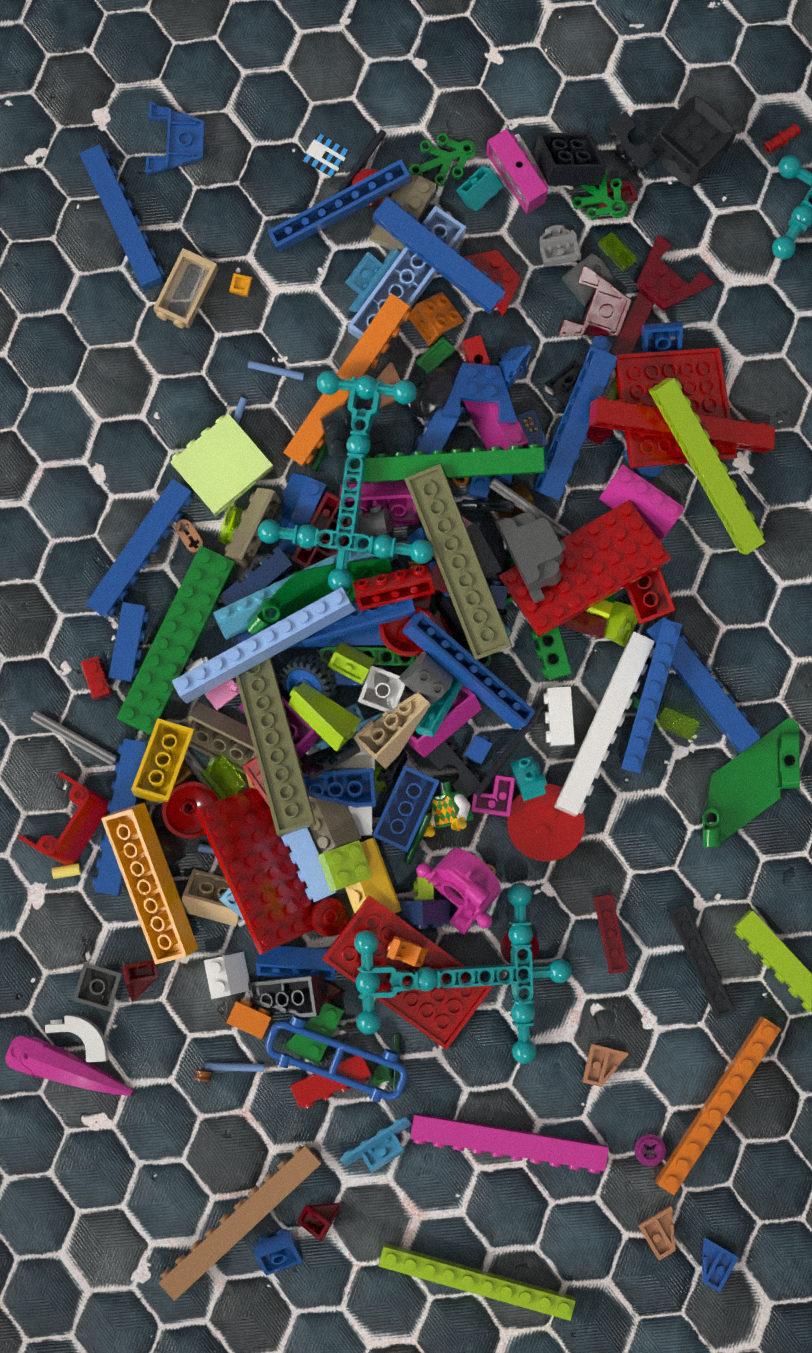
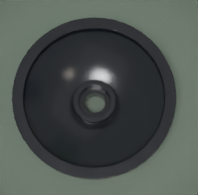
M446 367L435 368L422 376L416 383L417 395L410 403L411 412L416 417H428L445 403L454 385V374L450 369Z

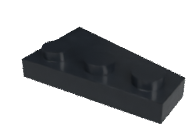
M351 738L338 751H335L330 746L300 758V762L309 778L313 780L361 751L355 739Z

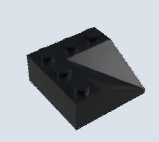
M537 133L533 154L548 186H593L602 184L606 165L590 133Z

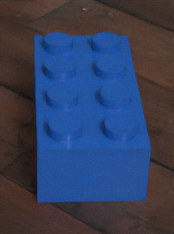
M404 765L372 837L408 852L440 781Z

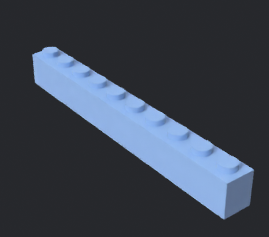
M341 587L172 680L179 697L184 702L189 703L356 611L346 591Z

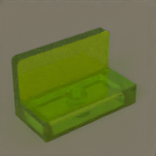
M223 754L212 765L201 772V776L220 799L239 793L247 785Z

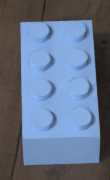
M308 827L281 836L285 846H290L292 852L289 855L293 864H298L300 870L297 873L301 882L305 881L308 888L305 891L309 900L313 899L314 902H317L336 893L337 891L330 892L318 859V850Z

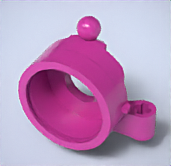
M455 848L450 850L433 870L427 863H421L417 866V875L421 878H426L428 884L432 883L442 895L458 907L457 912L450 920V924L463 935L473 926L475 920H477L479 927L483 929L489 928L492 925V917L484 912L498 897L501 887L494 873L479 858L465 850Z

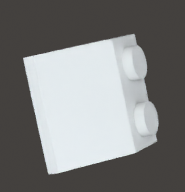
M372 666L358 703L382 712H391L397 708L405 684L398 679L400 676Z
M244 952L204 960L211 999L249 991L248 983H250Z

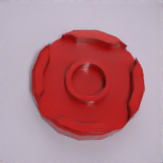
M325 898L318 901L312 908L310 915L311 924L315 931L325 937L340 934L348 923V914H346L344 904L335 898Z

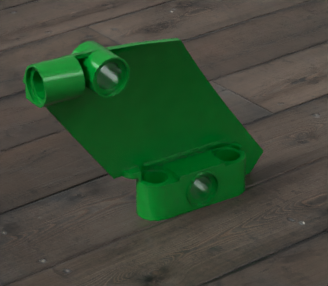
M389 558L348 562L347 571L352 576V583L348 590H346V593L351 602H357L353 582L376 577L381 574H389L392 570ZM336 564L295 572L270 598L262 601L260 610L246 626L247 630L251 634L256 635L268 628L269 625H274L294 614L296 610L303 609L332 593L333 590L328 584V576L332 570L336 569Z
M790 717L712 774L706 808L702 816L703 847H721V842L780 799V789H800L799 724ZM793 756L795 758L794 765L787 766L784 763L785 757ZM715 813L717 816L716 822L708 823L706 821L707 814Z

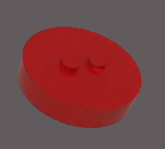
M553 784L544 786L546 794L526 801L523 800L520 793L512 802L510 817H507V831L513 845L523 855L537 861H554L567 856L577 847L584 833V813H578L574 817L554 807L562 787Z

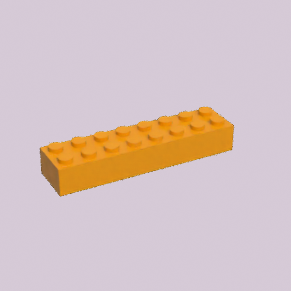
M145 803L112 812L101 818L155 964L187 957L199 949Z

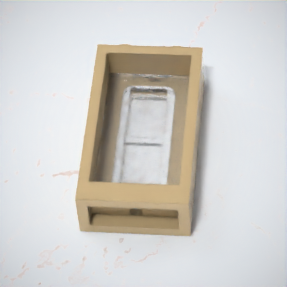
M183 248L153 307L156 316L164 321L167 319L173 321V324L183 329L186 327L189 329L218 271L217 264Z

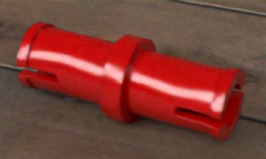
M793 124L786 130L777 132L775 137L764 142L763 146L766 152L771 153L781 145L785 146L788 144V141L800 135L801 131L798 125Z

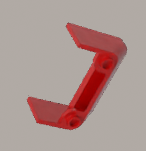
M59 771L57 775L73 784L69 797L79 807L59 839L50 835L41 837L38 843L26 835H19L18 839L64 865H72L77 862L101 824V818L106 816L109 801L74 778Z

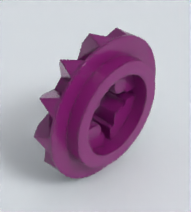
M645 1134L638 1138L634 1145L637 1160L645 1166L658 1165L665 1157V1144L661 1138L654 1134ZM644 1144L648 1145L649 1147L653 1145V1151L656 1154V1156L650 1153L645 1155V1152L647 1150Z

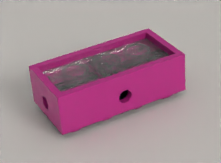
M505 129L487 141L486 155L525 213L529 214L546 202L549 187L546 181L538 176L536 166L528 161L525 150L523 148L520 149L517 145L518 141L515 135Z

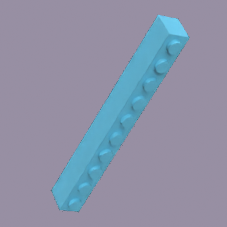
M367 539L360 542L361 549H366L369 545ZM349 552L348 562L378 559V557L370 553ZM338 553L306 569L336 564ZM396 554L395 558H392V557H388V558H389L390 561H392V560L398 558V555ZM292 575L213 612L225 639L227 640L246 631V626L260 610L262 601L270 598Z

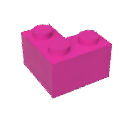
M496 775L492 794L482 793L478 797L473 792L471 812L510 817L515 778Z

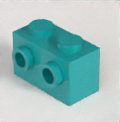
M483 165L456 191L466 207L477 211L491 197L495 196L503 186L494 171Z
M532 756L510 763L513 777L524 801L546 794L544 788L547 785L544 774L540 775L542 773L538 762H534Z

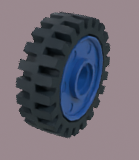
M300 655L294 658L280 673L279 683H282L280 690H284L282 693L283 697L288 696L286 701L289 703L291 699L289 694L295 686L299 687L305 682L310 687L333 700L337 693V682H334L336 679L335 675H330L333 672L332 669H326L327 664L325 662L321 664V659L317 658L315 660V656L312 655L309 657L308 655H303L302 657Z

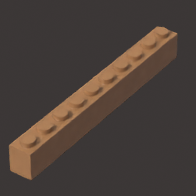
M307 1144L303 1147L301 1145L296 1147L292 1151L293 1156L289 1160L285 1158L277 1165L279 1169L274 1174L270 1172L263 1178L264 1183L260 1187L256 1185L249 1191V1197L245 1201L241 1199L233 1207L235 1210L230 1215L226 1213L219 1220L221 1224L216 1228L212 1226L204 1234L206 1238L201 1242L197 1240L189 1248L191 1252L186 1256L182 1254L175 1261L176 1266L172 1269L168 1267L160 1275L162 1278L159 1281L160 1286L174 1301L322 1163L321 1159Z

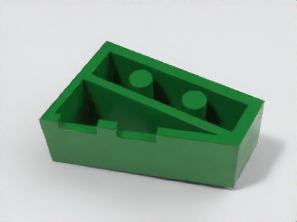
M326 1002L322 1006L319 1016H312L306 1022L304 1028L332 1037L345 1009ZM296 1033L283 1048L319 1064L327 1044Z

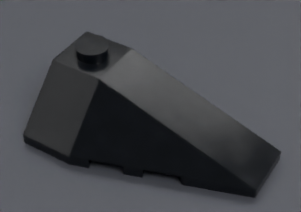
M324 973L248 983L251 1003L267 1008L272 1007L284 1013L295 1014V1016L300 1018L319 1016L327 994Z

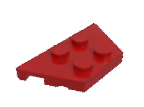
M498 250L463 257L464 259L468 258L475 264L474 267L479 271L483 270L486 272L491 281L494 283L498 282L504 287L505 297L496 307L499 313L504 316L521 277Z

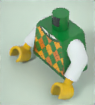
M450 781L440 783L441 795L432 798V818L424 837L434 836L435 830L433 827L451 826L453 830L460 831L467 826V821L474 820L470 810V803L466 799L462 790L452 792Z

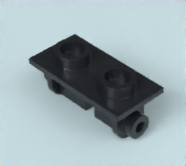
M406 748L402 749L400 754L386 769L384 767L381 768L376 779L377 781H385V785L390 788L396 784L400 775L396 770L402 771L408 760V754L405 753Z

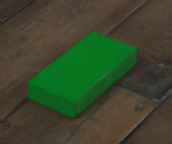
M442 336L416 361V364L426 374L441 366L456 349Z

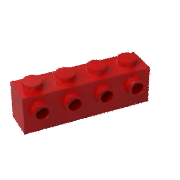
M428 564L353 582L359 611L435 593Z
M357 1055L340 1061L336 1072L362 1083L368 1081V1076L371 1075L365 1058ZM317 1074L309 1075L290 1084L291 1091L299 1108L304 1106L305 1109L315 1105V1101L320 1098L324 1101L333 1097V1092L337 1090L344 1092L351 1088Z

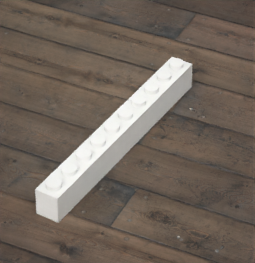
M636 632L631 634L556 801L555 808L574 817L578 813H583L586 803H584L586 795L590 796L594 786L591 784L594 778L597 779L601 773L602 768L599 766L602 761H606L610 751L607 748L616 739L617 733H615L617 726L621 727L625 716L622 714L625 709H629L633 699L630 696L632 692L637 691L640 685L638 678L640 674L644 675L648 665L645 663L647 658H651L655 651L653 647L655 641Z

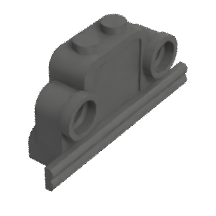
M528 512L513 518L504 517L495 521L534 603L543 601L545 597L540 588L546 585H556L562 577L559 564L563 562V551L566 548L563 541H558L556 537L558 532L555 525H550L549 521L545 518L536 520L535 516Z

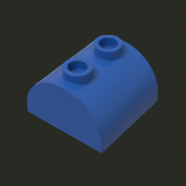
M681 321L642 325V353L682 350L683 325Z
M281 1229L277 1232V1235L270 1238L268 1236L260 1237L258 1242L253 1244L255 1258L266 1276L303 1262L298 1244L291 1230Z

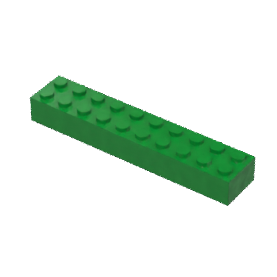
M540 444L529 445L528 449H523V446L517 445L509 446V450H504L501 447H490V451H485L482 448H471V452H465L463 449H453L451 453H446L444 450H435L430 455L424 451L413 452V456H409L408 453H394V457L386 454H375V458L365 455L367 459H364L366 463L364 483L405 481L404 478L442 464L447 479L548 473L547 449L542 448ZM360 460L352 462V469L360 467ZM352 479V483L358 484L357 479Z
M203 546L199 547L116 719L149 735L152 734L157 718H163L176 691L172 680L185 673L186 666H188L220 601L219 596L224 592L237 566L235 561Z

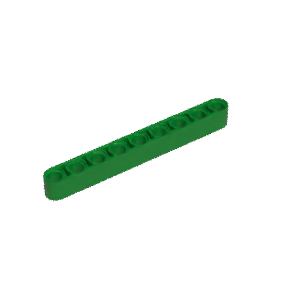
M337 647L323 648L320 652L321 662L329 664L330 661L324 660L323 654L328 651L334 654ZM352 647L362 653H370L372 658L375 659L372 665L375 667H409L419 656H412L409 662L404 663L400 660V655L395 654L388 648ZM466 650V651H468V652L473 656V653H472L471 650ZM389 653L392 659L389 662H383L381 655ZM491 655L486 656L487 663L482 665H484L485 667L489 665V663L491 662Z

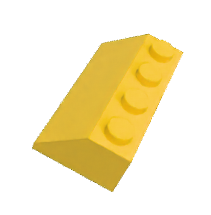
M157 718L131 788L134 796L152 802H169L194 729Z
M375 837L360 842L372 878L345 887L354 914L368 895L393 913L402 911Z

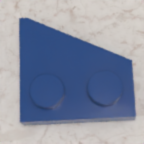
M704 1237L701 1281L720 1293L739 1257Z

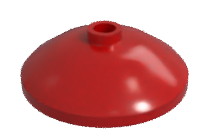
M415 606L416 614L423 612L436 624L432 613L428 609ZM412 616L379 625V633L383 643L395 654L412 657L420 655L424 651L402 632Z
M188 781L178 784L173 788L169 802H163L162 804L163 821L166 827L176 836L188 839L200 837L205 832L195 810L218 801V798L211 788L201 782ZM186 804H191L189 809H185Z

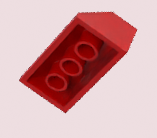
M661 567L625 587L639 624L678 612Z

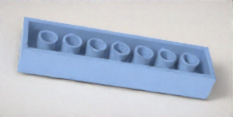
M437 206L432 209L423 222L431 229V233L435 236H441L445 240V244L450 248H456L466 233V226ZM405 247L349 323L348 332L360 340L391 293L412 308L437 272Z

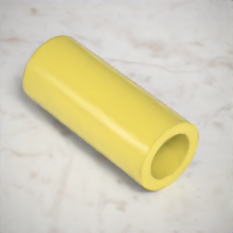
M79 863L52 868L53 879L81 875Z

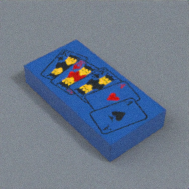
M535 409L517 415V419L529 441L528 448L529 445L540 444L542 447L547 446L548 443Z

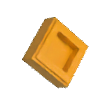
M234 273L229 292L248 297L252 277Z

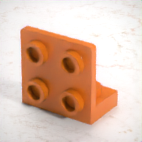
M443 292L417 303L411 310L412 314L409 318L429 346L434 344L442 333L464 322Z

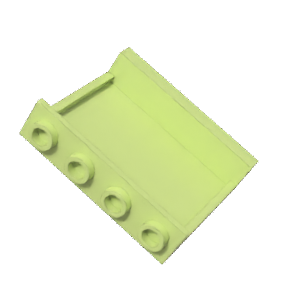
M229 414L219 417L212 428H206L201 433L202 436L200 438L190 441L186 445L187 448L182 453L180 451L177 452L170 462L173 468L179 472L208 506L215 517L274 469L271 462Z

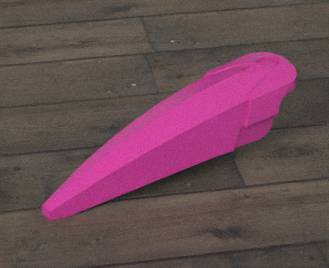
M16 1037L12 1040L5 1057L6 1063L10 1068L36 1078L41 1077L54 1082L103 1093L131 1096L133 1089L97 1066L37 1037Z

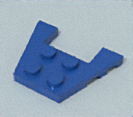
M149 102V121H168L166 156H146V175L203 160L205 121L184 113L175 112L171 108L159 106L154 102Z
M462 363L441 417L458 419L460 416V400L498 404V423L515 424L517 418L500 366Z

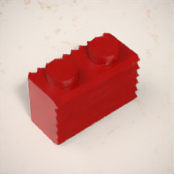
M96 656L80 662L92 699L98 700L112 695V688H110L111 685L109 684L108 677H106L107 674L105 673L102 660Z

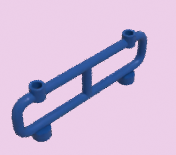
M292 1015L290 1022L280 1021L271 1027L266 1039L265 1048L269 1056L278 1060V1066L288 1068L290 1064L369 1093V1098L376 1102H380L381 1099L394 1100L401 1096L407 1082L408 1073L404 1065L397 1062L400 1055L398 1052L385 1049L382 1056L306 1029L304 1027L307 1020ZM280 1029H286L337 1048L329 1070L294 1058L287 1053H280L274 1050L273 1043L277 1032ZM344 1051L397 1070L400 1073V1078L396 1089L393 1092H387L382 1088L370 1086L336 1073Z

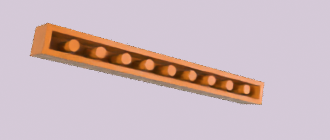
M391 293L337 372L339 377L351 380L355 376L358 379L363 375H367L370 369L374 370L379 363L378 358L381 353L385 354L390 347L388 343L391 338H396L401 330L399 327L402 322H407L412 314L410 310L412 308ZM338 390L332 395L322 394L283 453L302 466L309 465L315 457L313 455L317 448L320 449L325 443L320 418L339 405L346 403L349 400L350 391Z
M763 1017L759 1018L655 1179V1182L663 1189L675 1195L781 1031L779 1027Z

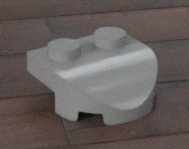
M554 225L548 227L545 233L540 236V254L544 267L581 260L577 235L573 230H567L563 225Z

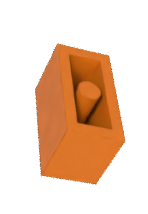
M242 999L241 1002L237 1000L226 1023L262 1039L273 1017L269 1015L270 1011L259 1007V1009L251 1007L253 1003Z

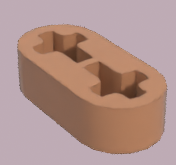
M186 519L179 520L176 523L175 530L186 548L191 553H197L199 547L203 546V541L193 525ZM182 524L185 526L189 525L187 528L190 533L189 535H186L184 531L180 532ZM191 537L194 539L195 542L199 541V543L197 544L198 548H190L192 543L189 539Z

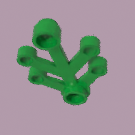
M444 133L437 136L438 145H446L455 149V151L450 153L431 146V143L427 140L420 143V151L425 154L435 155L438 158L422 165L412 164L408 169L409 174L422 177L424 172L442 165L440 173L435 176L436 185L442 187L446 183V176L452 161L460 157L457 166L452 170V177L457 180L461 179L467 159L473 158L476 154V146L472 141L465 140L459 143L449 139ZM443 137L446 141L440 142L439 139ZM423 145H428L429 148H428V149H423L422 146H423ZM469 147L471 150L466 152L464 148ZM414 168L419 169V172L414 173L412 170ZM458 170L461 174L455 175L454 172ZM443 178L444 181L442 183H439L437 179Z
M606 169L599 189L594 186L579 185L593 196L585 198L575 197L572 201L573 207L576 210H581L586 205L604 203L608 206L598 209L590 207L586 212L589 220H596L598 216L610 214L612 217L619 219L628 212L627 203L621 199L622 182L620 179L615 178L610 184L614 191V200L608 197L606 181L608 172ZM615 183L620 184L618 187L613 186ZM580 201L581 204L576 206L575 203ZM617 208H622L620 212H616ZM590 212H596L594 216L589 215Z

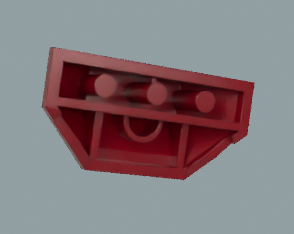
M326 491L310 525L320 530L336 531L341 499ZM349 517L345 518L343 522L345 527H348ZM325 534L322 537L323 544L330 542L329 534ZM347 536L341 539V545H343ZM298 546L291 560L307 568L337 554L338 550L322 546H314L310 549Z

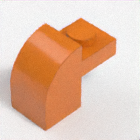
M394 936L393 941L388 946L387 957L393 960H401L414 967H422L428 948Z

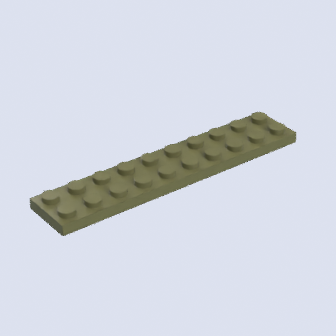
M442 464L404 478L427 538L434 548V556L475 660L511 647V641Z
M270 657L236 676V681L277 836L281 837L316 825L273 662Z

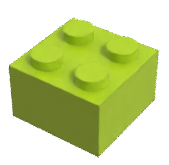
M359 840L318 855L330 892L372 878Z

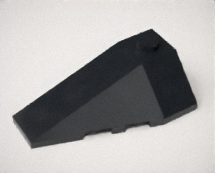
M490 516L466 528L488 583H490V580H499L498 576L509 570L502 536Z

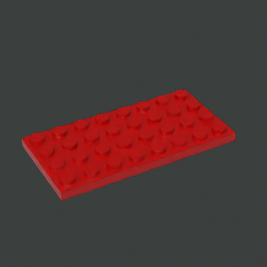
M628 500L561 539L566 548L563 551V562L559 564L562 577L556 585H546L540 588L545 597L543 601L534 603L516 566L500 574L498 577L503 585L508 586L507 592L540 638L671 561V556L631 501Z
M249 788L195 810L259 955L315 930L311 924L310 917L314 904L312 899L309 900L305 889L307 888L298 876V868L290 858L288 846H285L282 837L277 836L270 807L257 789Z
M368 895L322 957L325 962L355 983L356 977L360 973L357 968L361 966V954L355 949L354 940L361 931L370 930L377 935L379 940L378 948L373 953V966L390 965L396 970H408L410 972L421 968L387 957L388 946L393 941L394 936L428 948L422 967L427 966L433 969H440L444 967L465 966L370 895ZM468 972L462 973L461 981L468 979ZM377 973L380 979L378 990H388L391 985L389 983L391 974ZM445 973L441 977L442 982H447L449 980V973ZM407 975L403 978V985L410 983L411 976ZM440 986V988L435 987L427 992L413 988L412 990L397 992L396 996L392 998L376 999L447 1050L493 986L444 988Z

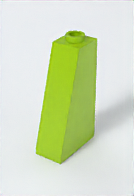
M305 682L299 687L295 686L289 694L291 699L288 705L335 751H338L355 734L361 722L360 718Z

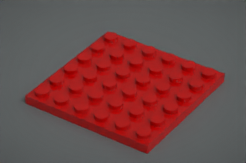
M720 348L614 355L617 356L615 375L619 400H626L630 404L644 403L645 406H655L656 403L648 390L666 378H675L682 386L681 391L683 395L690 400L692 411L698 412L699 415L714 414L718 418L731 417ZM624 431L630 469L689 464L676 439ZM712 445L717 449L720 461L738 458L735 448Z

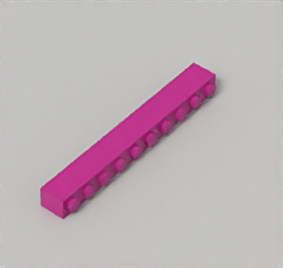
M414 1113L410 1139H414V1143L417 1144L432 1142L433 1146L445 1148V1145L453 1146L452 1149L464 1151V1148H468L477 1154H483L486 1151L492 1152L491 1155L495 1157H503L504 1154L510 1155L513 1160L522 1161V1158H528L530 1162L542 1164V1161L550 1162V1166L561 1167V1164L569 1165V1169L580 1170L581 1167L588 1168V1172L600 1174V1171L606 1170L609 1147L604 1144Z

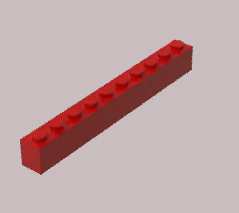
M598 397L590 403L589 426L675 439L657 405L649 407L645 406L644 403L630 404L626 400L612 401L607 397ZM693 411V413L699 416L702 429L706 430L709 434L710 439L708 440L711 445L767 453L774 449L775 427L768 426V423L760 422L755 424L751 423L750 420L736 421L732 417L718 418L714 414L699 415L698 412Z

